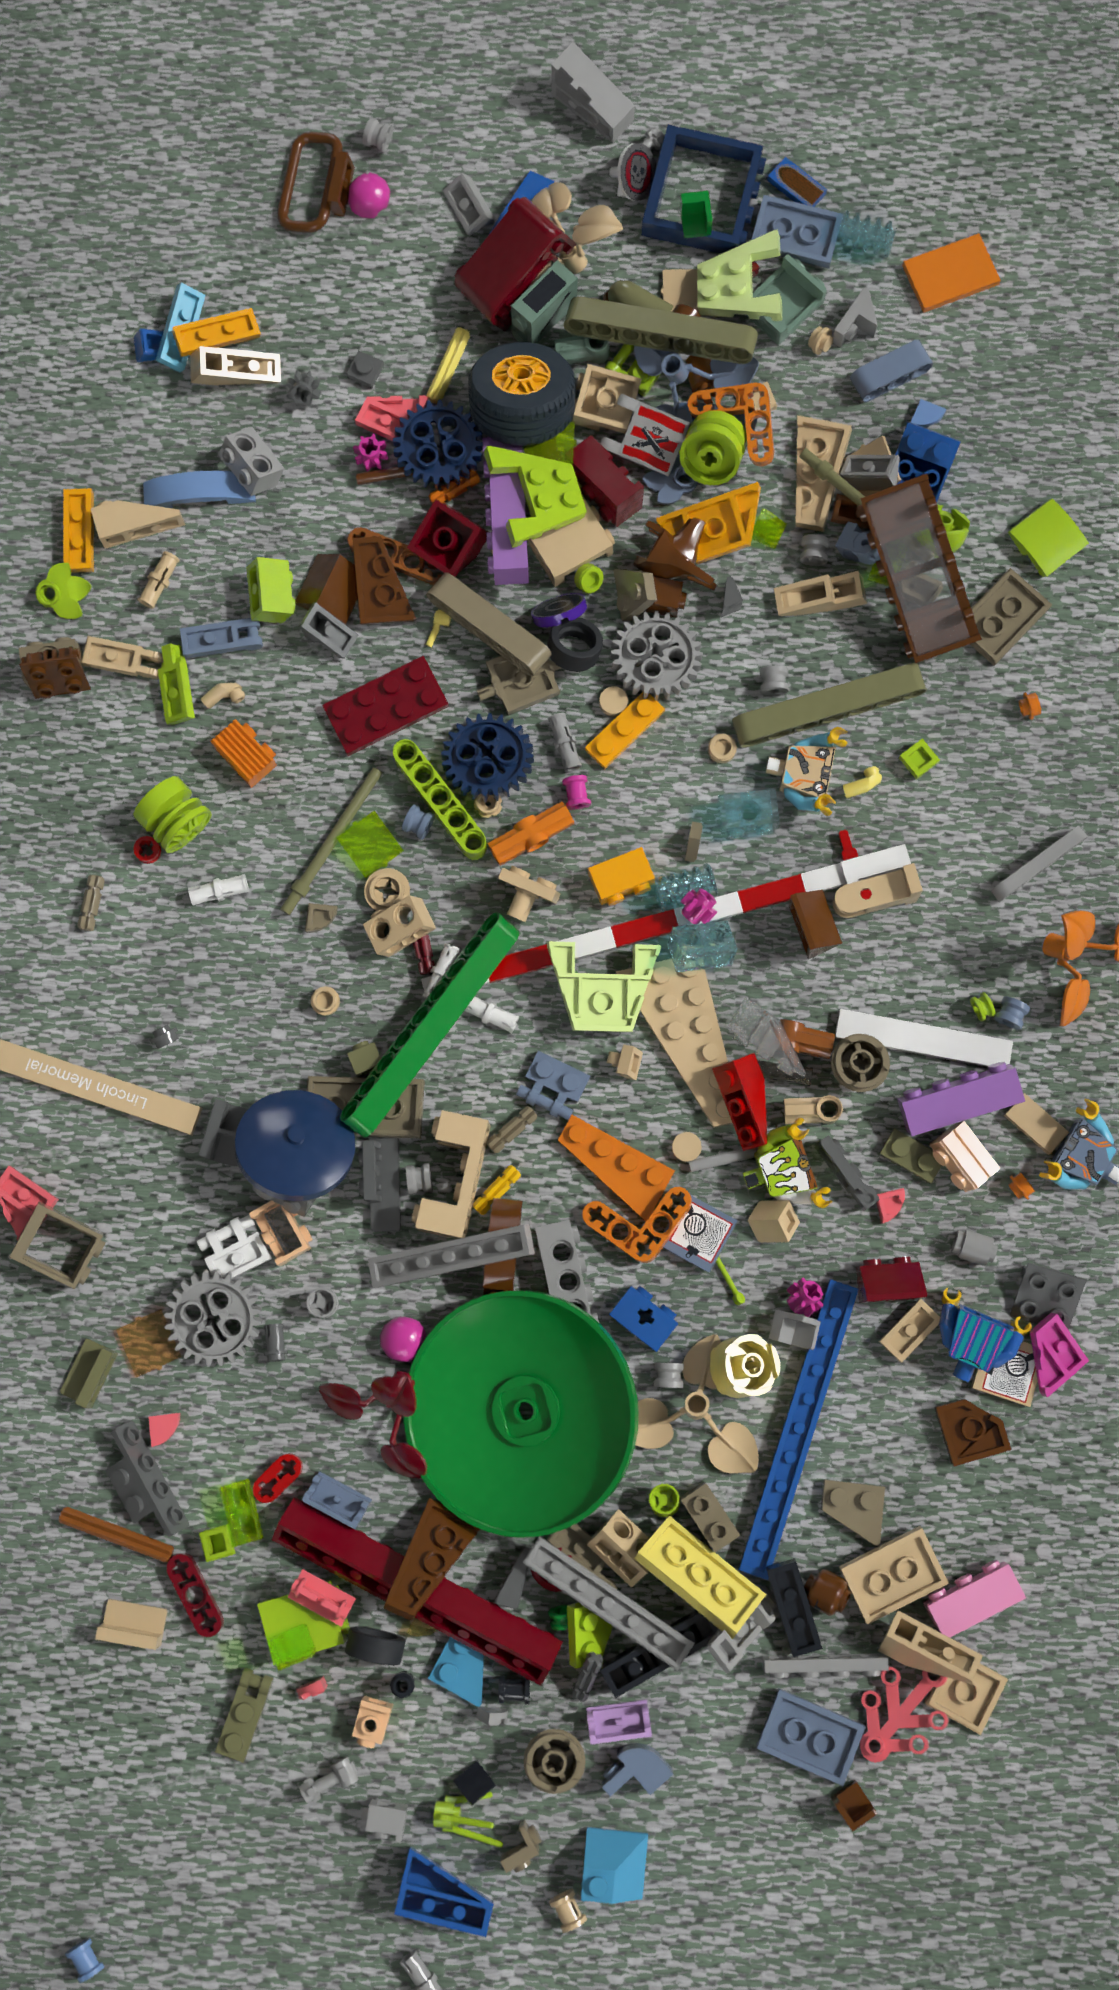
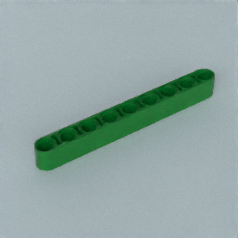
M495 912L484 921L342 1110L340 1120L361 1137L369 1136L378 1127L518 939L519 930L501 914Z

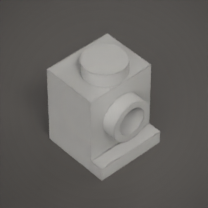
M372 1799L369 1808H363L360 1827H365V1831L372 1832V1836L376 1838L389 1839L391 1835H395V1842L401 1843L404 1837L408 1804Z

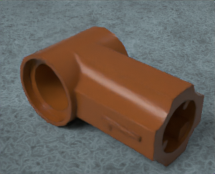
M780 1019L773 1049L789 1054L803 1053L830 1059L835 1034L807 1028L800 1022Z

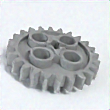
M655 611L654 618H650L647 612H644L643 620L640 621L638 617L633 616L632 625L624 622L623 631L617 630V640L612 642L614 650L611 651L610 659L614 660L612 662V670H618L616 674L617 680L625 678L624 688L630 685L634 686L633 695L641 690L643 691V699H646L649 693H653L655 701H658L659 694L663 693L668 700L671 691L679 696L681 694V686L689 689L690 680L696 681V671H700L702 665L699 662L703 656V652L699 651L701 642L695 641L696 632L688 633L689 623L683 626L679 625V616L674 621H671L669 612L666 613L664 618H660L658 611ZM664 635L668 639L665 641H660L656 638V636ZM640 648L644 652L634 653L631 649ZM678 658L682 663L675 664L669 659ZM648 670H653L658 675L649 676L645 672Z
M205 1269L202 1279L196 1273H193L191 1275L192 1283L190 1284L187 1280L183 1279L180 1283L183 1291L175 1288L172 1294L177 1299H169L166 1303L169 1307L173 1308V1310H168L164 1313V1317L172 1319V1321L166 1323L165 1329L174 1330L168 1337V1340L178 1339L179 1342L175 1350L185 1348V1359L191 1354L196 1355L195 1364H198L202 1358H205L207 1367H210L213 1359H217L219 1366H223L224 1357H227L233 1363L236 1359L235 1352L241 1356L246 1354L243 1345L253 1347L254 1341L249 1336L258 1337L260 1333L257 1328L253 1327L262 1323L261 1318L255 1317L256 1314L261 1312L262 1307L253 1306L258 1300V1295H248L252 1286L248 1285L242 1288L240 1286L243 1280L242 1277L238 1278L235 1282L232 1281L231 1271L228 1272L225 1278L221 1277L220 1269L216 1270L214 1277H210L208 1270ZM216 1292L225 1293L228 1297V1302L223 1305L216 1303L213 1294ZM201 1294L206 1295L208 1306L206 1305L204 1300L201 1299ZM190 1304L198 1306L201 1310V1315L197 1317L190 1316L186 1311V1306ZM210 1311L213 1316H220L217 1321V1325L214 1320L208 1321L207 1318L210 1314ZM228 1319L238 1320L241 1324V1329L231 1331L226 1326V1321ZM218 1328L220 1329L221 1333L226 1337V1341L221 1340ZM203 1331L211 1333L214 1341L208 1344L202 1342L199 1339V1333Z

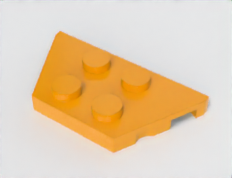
M755 482L657 517L656 521L671 535H674L684 526L689 518L693 519L695 517L703 520L705 526L698 545L696 561L697 564L751 546L761 486L759 482Z

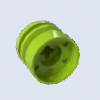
M177 776L169 777L152 788L140 800L133 813L134 818L146 831H155L153 835L154 840L157 843H161L166 853L176 852L186 846L206 827L212 816L211 811L206 806H202L199 798L190 799L192 795L191 790Z

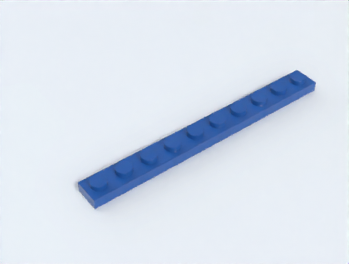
M831 1279L828 1281L822 1301L823 1307L819 1310L817 1320L821 1321L815 1348L814 1350L807 1349L739 1564L738 1569L740 1571L766 1580L769 1579L766 1567L774 1563L857 1297L858 1288Z

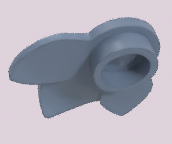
M677 455L669 476L652 470L642 477L643 482L649 489L659 492L658 503L661 504L677 502L683 494L692 492L698 485L697 481H694L685 473L680 463V455ZM682 477H687L689 479V482L687 484H682L679 481V479Z

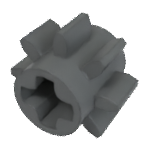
M296 370L294 379L288 378L286 386L290 388L287 398L292 397L296 402V406L307 404L310 407L312 398L319 399L320 391L317 388L319 387L320 380H315L311 375V371L300 373Z

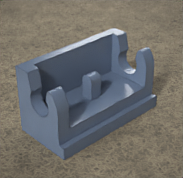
M319 1471L314 1476L312 1484L304 1494L302 1501L356 1529L372 1499Z

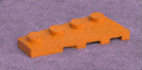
M571 1115L558 1139V1142L645 1222L653 1213L675 1170L574 1115Z

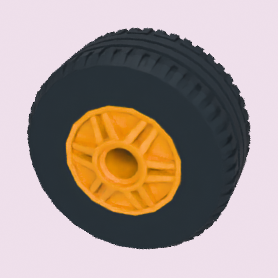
M514 342L489 350L478 359L469 373L468 394L471 418L485 435L503 444L529 446L554 438L568 426L575 412V375L571 365L555 350L536 343Z

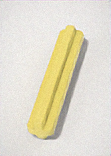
M458 327L453 334L427 393L428 400L431 403L437 405L438 400H442L470 338V333L466 329Z

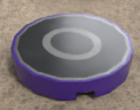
M580 593L563 594L540 603L531 611L535 625L547 628L562 624L561 619L567 617L569 621L575 620L587 609L585 596Z

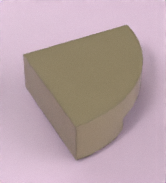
M692 821L685 861L695 862L697 860L703 828L702 823Z
M309 903L305 932L314 933L329 926L332 923L331 920H334L337 914L338 907Z

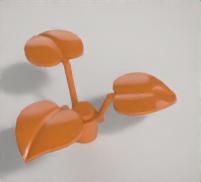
M1085 910L1072 911L1061 915L1064 925V936L1049 933L1043 942V953L1057 958V965L1063 966L1074 975V979L1068 982L1064 991L1059 1026H1066L1077 1019L1085 1010L1090 996L1089 981L1082 979V975L1069 965L1067 961L1079 957L1084 948L1115 950L1114 958L1115 961L1119 962V924L1115 931L1114 944L1089 943L1087 941L1091 939L1095 930V916L1093 913Z

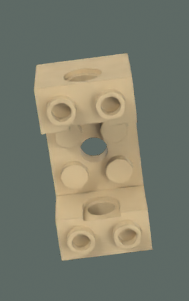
M444 1110L441 1111L440 1117L435 1116L431 1134H434L433 1137L438 1141V1145L469 1151V1154L463 1153L460 1170L461 1173H464L462 1183H456L453 1200L458 1202L457 1206L422 1198L420 1205L415 1204L411 1220L416 1224L415 1228L417 1230L454 1239L466 1237L491 1127L488 1120Z

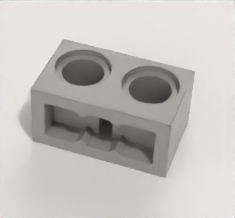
M253 427L227 435L219 452V456L224 464L230 468L239 483L244 486L251 496L277 486L285 469Z

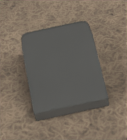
M731 576L727 577L721 617L739 611L742 606L743 598Z

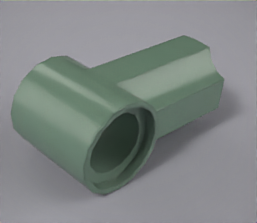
M583 336L555 340L556 352L569 364L585 361L601 364L607 361L610 356L609 341ZM595 344L603 345L599 349L591 348Z

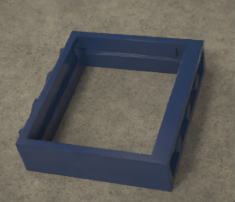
M668 124L642 221L641 236L719 254L746 243L748 231L743 230L745 223L751 224L754 207L750 206L751 199H757L760 182H756L758 174L763 175L767 159L762 157L763 145ZM676 146L751 163L733 235L712 230L710 236L684 238L682 223L657 218Z

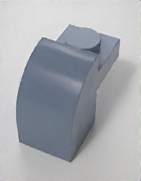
M631 1743L617 1750V1756L623 1763L618 1765L615 1762L603 1773L605 1779L602 1781V1788L611 1797L634 1776L648 1794L651 1795L673 1775V1770L658 1751L651 1746L642 1743Z

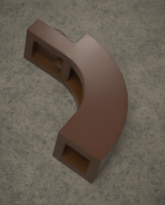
M493 1198L488 1232L521 1225L523 1201ZM516 1259L485 1265L483 1296L514 1290Z

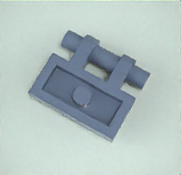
M538 1051L525 1078L535 1082L532 1089L521 1085L516 1095L525 1099V1103L531 1106L536 1104L550 1111L549 1114L556 1118L560 1116L569 1120L574 1110L564 1106L567 1098L576 1103L579 1102L591 1076ZM543 1087L558 1093L557 1099L554 1101L540 1094Z

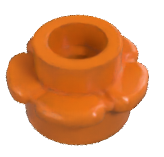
M1026 692L1023 693V699L1019 700L1021 714L1023 717L1028 715L1029 719L1033 720L1034 716L1041 715L1038 696L1036 693L1028 695Z
M1021 1172L1015 1177L1011 1175L1010 1179L1013 1182L1008 1185L1018 1199L1024 1196L1029 1200V1196L1035 1192L1032 1185Z

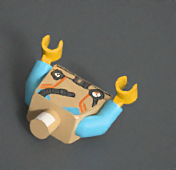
M835 727L830 733L815 735L796 742L793 746H789L785 760L774 757L768 758L766 774L782 777L779 791L784 792L785 798L798 810L814 812L820 810L826 816L832 814V811L825 807L829 803L836 804V801L827 794L836 749L832 746L833 744L839 747L847 746V741L844 739L838 740L841 734L848 733L845 729Z

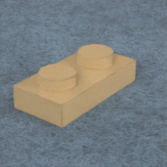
M919 1299L878 1342L902 1363L938 1326L940 1316L922 1299Z

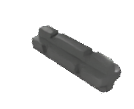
M594 1652L587 1654L585 1663L573 1688L572 1696L574 1699H579L581 1702L588 1699L589 1692L597 1678V1673L602 1666L603 1658L600 1654L596 1655Z

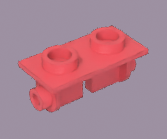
M302 1569L300 1575L290 1589L291 1592L288 1595V1598L341 1627L356 1600L355 1597Z

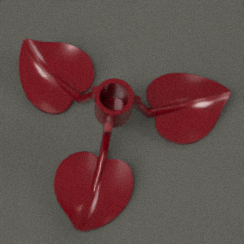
M397 1371L392 1377L376 1378L371 1384L373 1395L366 1400H360V1395L356 1390L343 1384L324 1383L318 1387L322 1398L329 1408L345 1419H360L363 1415L362 1408L367 1407L376 1399L380 1403L385 1404L387 1408H391L397 1415L389 1439L390 1445H383L380 1449L384 1462L396 1473L409 1478L419 1479L422 1478L420 1475L427 1474V1464L422 1454L411 1445L406 1443L397 1444L396 1441L402 1416H412L417 1406L414 1391L415 1381L411 1379L409 1374Z

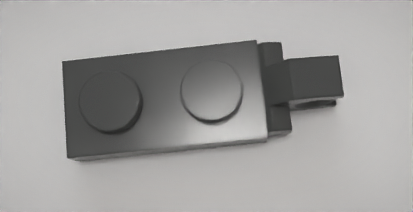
M828 1135L815 1144L814 1148L848 1194L851 1193L863 1211L880 1200L873 1186H867L860 1179L862 1174L854 1163L849 1164L843 1155V1147L836 1139L832 1140Z

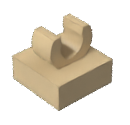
M623 1044L621 1053L609 1051L607 1063L612 1064L613 1067H618L616 1073L622 1077L637 1080L643 1052L634 1046Z

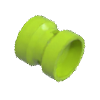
M659 1484L652 1489L649 1495L652 1511L661 1518L673 1516L680 1507L677 1490L669 1484Z

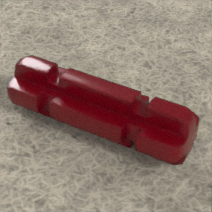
M429 934L413 942L416 960L420 961L417 964L420 975L433 974L430 971L432 966H435V962L431 961L433 953Z

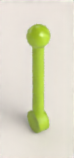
M719 1255L716 1264L733 1293V1302L736 1305H741L745 1302V1296L738 1292Z

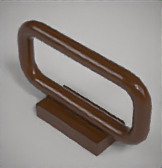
M305 132L293 141L277 211L278 221L284 229L292 232L311 233L322 229L327 224L330 211L336 216L345 217L349 188L352 183L355 167L348 152H343V145L340 139L334 134L327 132ZM308 143L331 145L332 152L318 217L313 221L290 220L288 212L302 148Z

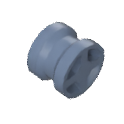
M414 804L403 821L402 830L407 833L411 831L416 834L417 838L423 840L433 824L435 814L431 812L424 813L420 810L419 806Z
M1004 996L1001 1001V1011L996 1013L994 1019L1009 1028L1021 1030L1024 1025L1022 1019L1024 1015L1029 1013L1031 1008L1018 999Z

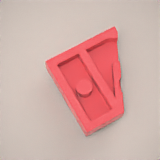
M8 1166L0 1177V1204L3 1208V1214L18 1237L16 1238L18 1241L38 1202L40 1201L53 1208L59 1199L12 1166Z

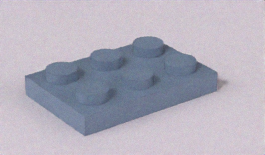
M764 195L752 240L778 229L780 236L779 257H785L789 254L793 259H798L801 262L829 268L843 214Z
M778 1688L756 1748L843 1786L866 1726Z

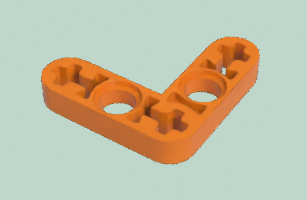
M748 383L700 390L690 395L687 405L693 418L707 411H723L731 415L745 414L747 447L751 462L761 467L772 462L775 452L770 397L767 388L763 384ZM754 392H759L760 396H764L759 398L761 410L755 411V404L753 399H751L754 396ZM726 395H733L736 397V403L733 407L725 408L721 405L722 398ZM712 397H716L715 402L718 408L714 410L712 405ZM698 400H703L705 404H708L703 406L702 411H698L697 407H694L698 405ZM757 418H763L767 422L765 429L762 431H754L751 428L752 422ZM757 439H762L764 449L769 451L764 453L763 458H759L758 454L755 453L759 450Z
M671 1188L641 1229L599 1201L588 1203L583 1209L582 1217L590 1228L636 1261L649 1263L657 1257L690 1210L692 1198L685 1188ZM681 1194H684L683 1200L686 1204L683 1207L678 1205L673 1213L678 1215V1217L674 1220L669 1213L662 1211L664 1206L668 1210L671 1209L674 1204L671 1199L673 1195L679 1197ZM601 1208V1215L608 1221L611 1215L615 1217L608 1224L605 1232L601 1230L605 1227L601 1221L596 1219L594 1222H590L592 1216L589 1212L592 1209L597 1211ZM659 1217L667 1218L670 1223L669 1229L664 1233H657L653 1229L654 1220ZM618 1224H624L628 1228V1235L623 1240H616L612 1236V1230ZM649 1230L654 1237L661 1240L658 1244L653 1240L649 1245L651 1254H643L640 1257L638 1256L639 1249L637 1245L639 1243L642 1245L647 1243L649 1236L644 1234Z

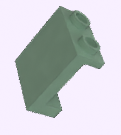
M787 254L783 258L782 265L753 292V298L780 293L782 320L772 321L771 317L760 316L759 319L750 320L779 346L824 303L827 289L821 279L813 277L806 271L801 261L793 259Z

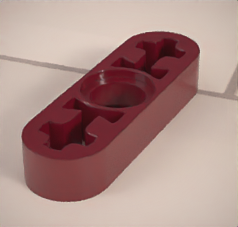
M179 1553L173 1556L167 1563V1574L195 1630L203 1637L216 1635L223 1627L224 1618L194 1558L187 1553ZM178 1559L181 1563L187 1561L189 1567L185 1571L188 1578L195 1575L197 1579L187 1583L183 1588L180 1582L186 1580L181 1572L176 1574L174 1568L177 1566L176 1560ZM191 1586H198L202 1589L204 1596L200 1603L194 1604L188 1600L187 1592ZM207 1602L210 1605L209 1608L205 1609L209 1618L215 1617L217 1621L213 1624L214 1630L212 1631L209 1627L203 1628L201 1623L205 1621V1617L202 1611L197 1615L194 1610L203 1607Z

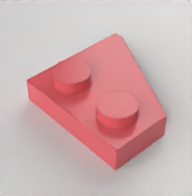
M419 395V399H403L402 396H391L389 398H382L380 396L367 397L355 419V424L393 441V438L397 437L395 436V427H401L399 419L405 418L408 420V409L416 413V404H420L423 409L426 408L428 397L425 395Z

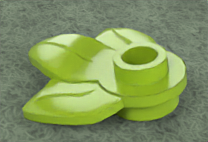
M58 563L49 569L47 579L37 585L35 594L41 605L53 608L59 617L77 619L83 616L78 601L88 595L92 586L82 577L71 576L69 563ZM49 588H52L55 592V596L52 599L46 593Z

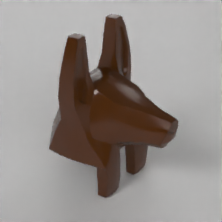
M695 517L693 519L689 518L676 534L671 535L657 523L648 520L645 526L658 539L646 559L637 555L633 565L642 572L653 573L654 577L670 580L686 578L715 591L718 586L714 583L715 579L695 565L698 545L705 522Z

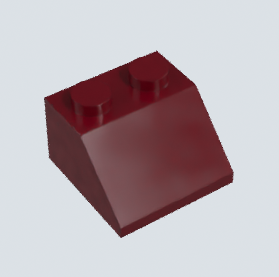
M435 499L407 549L442 572H447L455 577L478 556L487 541L486 533L489 531L446 503Z
M910 1257L892 1258L893 1264H881V1259L863 1260V1266L856 1267L859 1303L928 1297L920 1263L911 1262Z

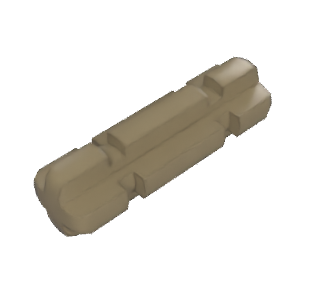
M88 876L86 884L88 890H85L80 910L82 916H79L77 924L81 930H94L96 922L94 916H97L102 895L100 890H103L105 882L101 876Z
M526 1106L519 1112L520 1115L518 1117H513L498 1131V1135L494 1134L487 1140V1145L494 1153H499L505 1147L504 1144L506 1142L509 1144L526 1129L525 1126L527 1124L530 1125L537 1119V1114L531 1107Z

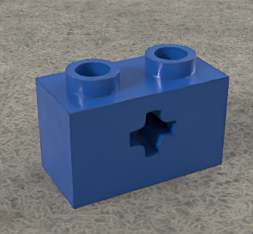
M640 1285L637 1289L631 1286L609 1316L657 1352L679 1324L674 1320L677 1315L664 1304L659 1308L650 1300L653 1296ZM647 1309L651 1310L650 1317L654 1321L651 1324L645 1322L643 1325L638 1322L640 1316L637 1312L639 1310L643 1312Z

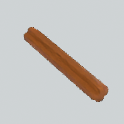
M64 1507L59 1515V1522L61 1524L157 1560L168 1562L173 1555L174 1547L73 1508Z

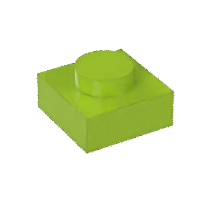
M923 738L899 756L900 761L916 780L940 762L938 756Z

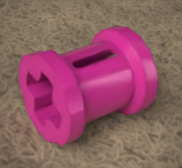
M574 775L562 780V784L566 787L567 809L576 810L591 806V800L587 798L585 785L588 782L587 776Z

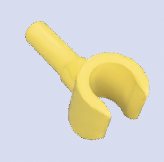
M440 609L434 614L433 629L425 644L429 647L433 646L440 631V626H450V616Z

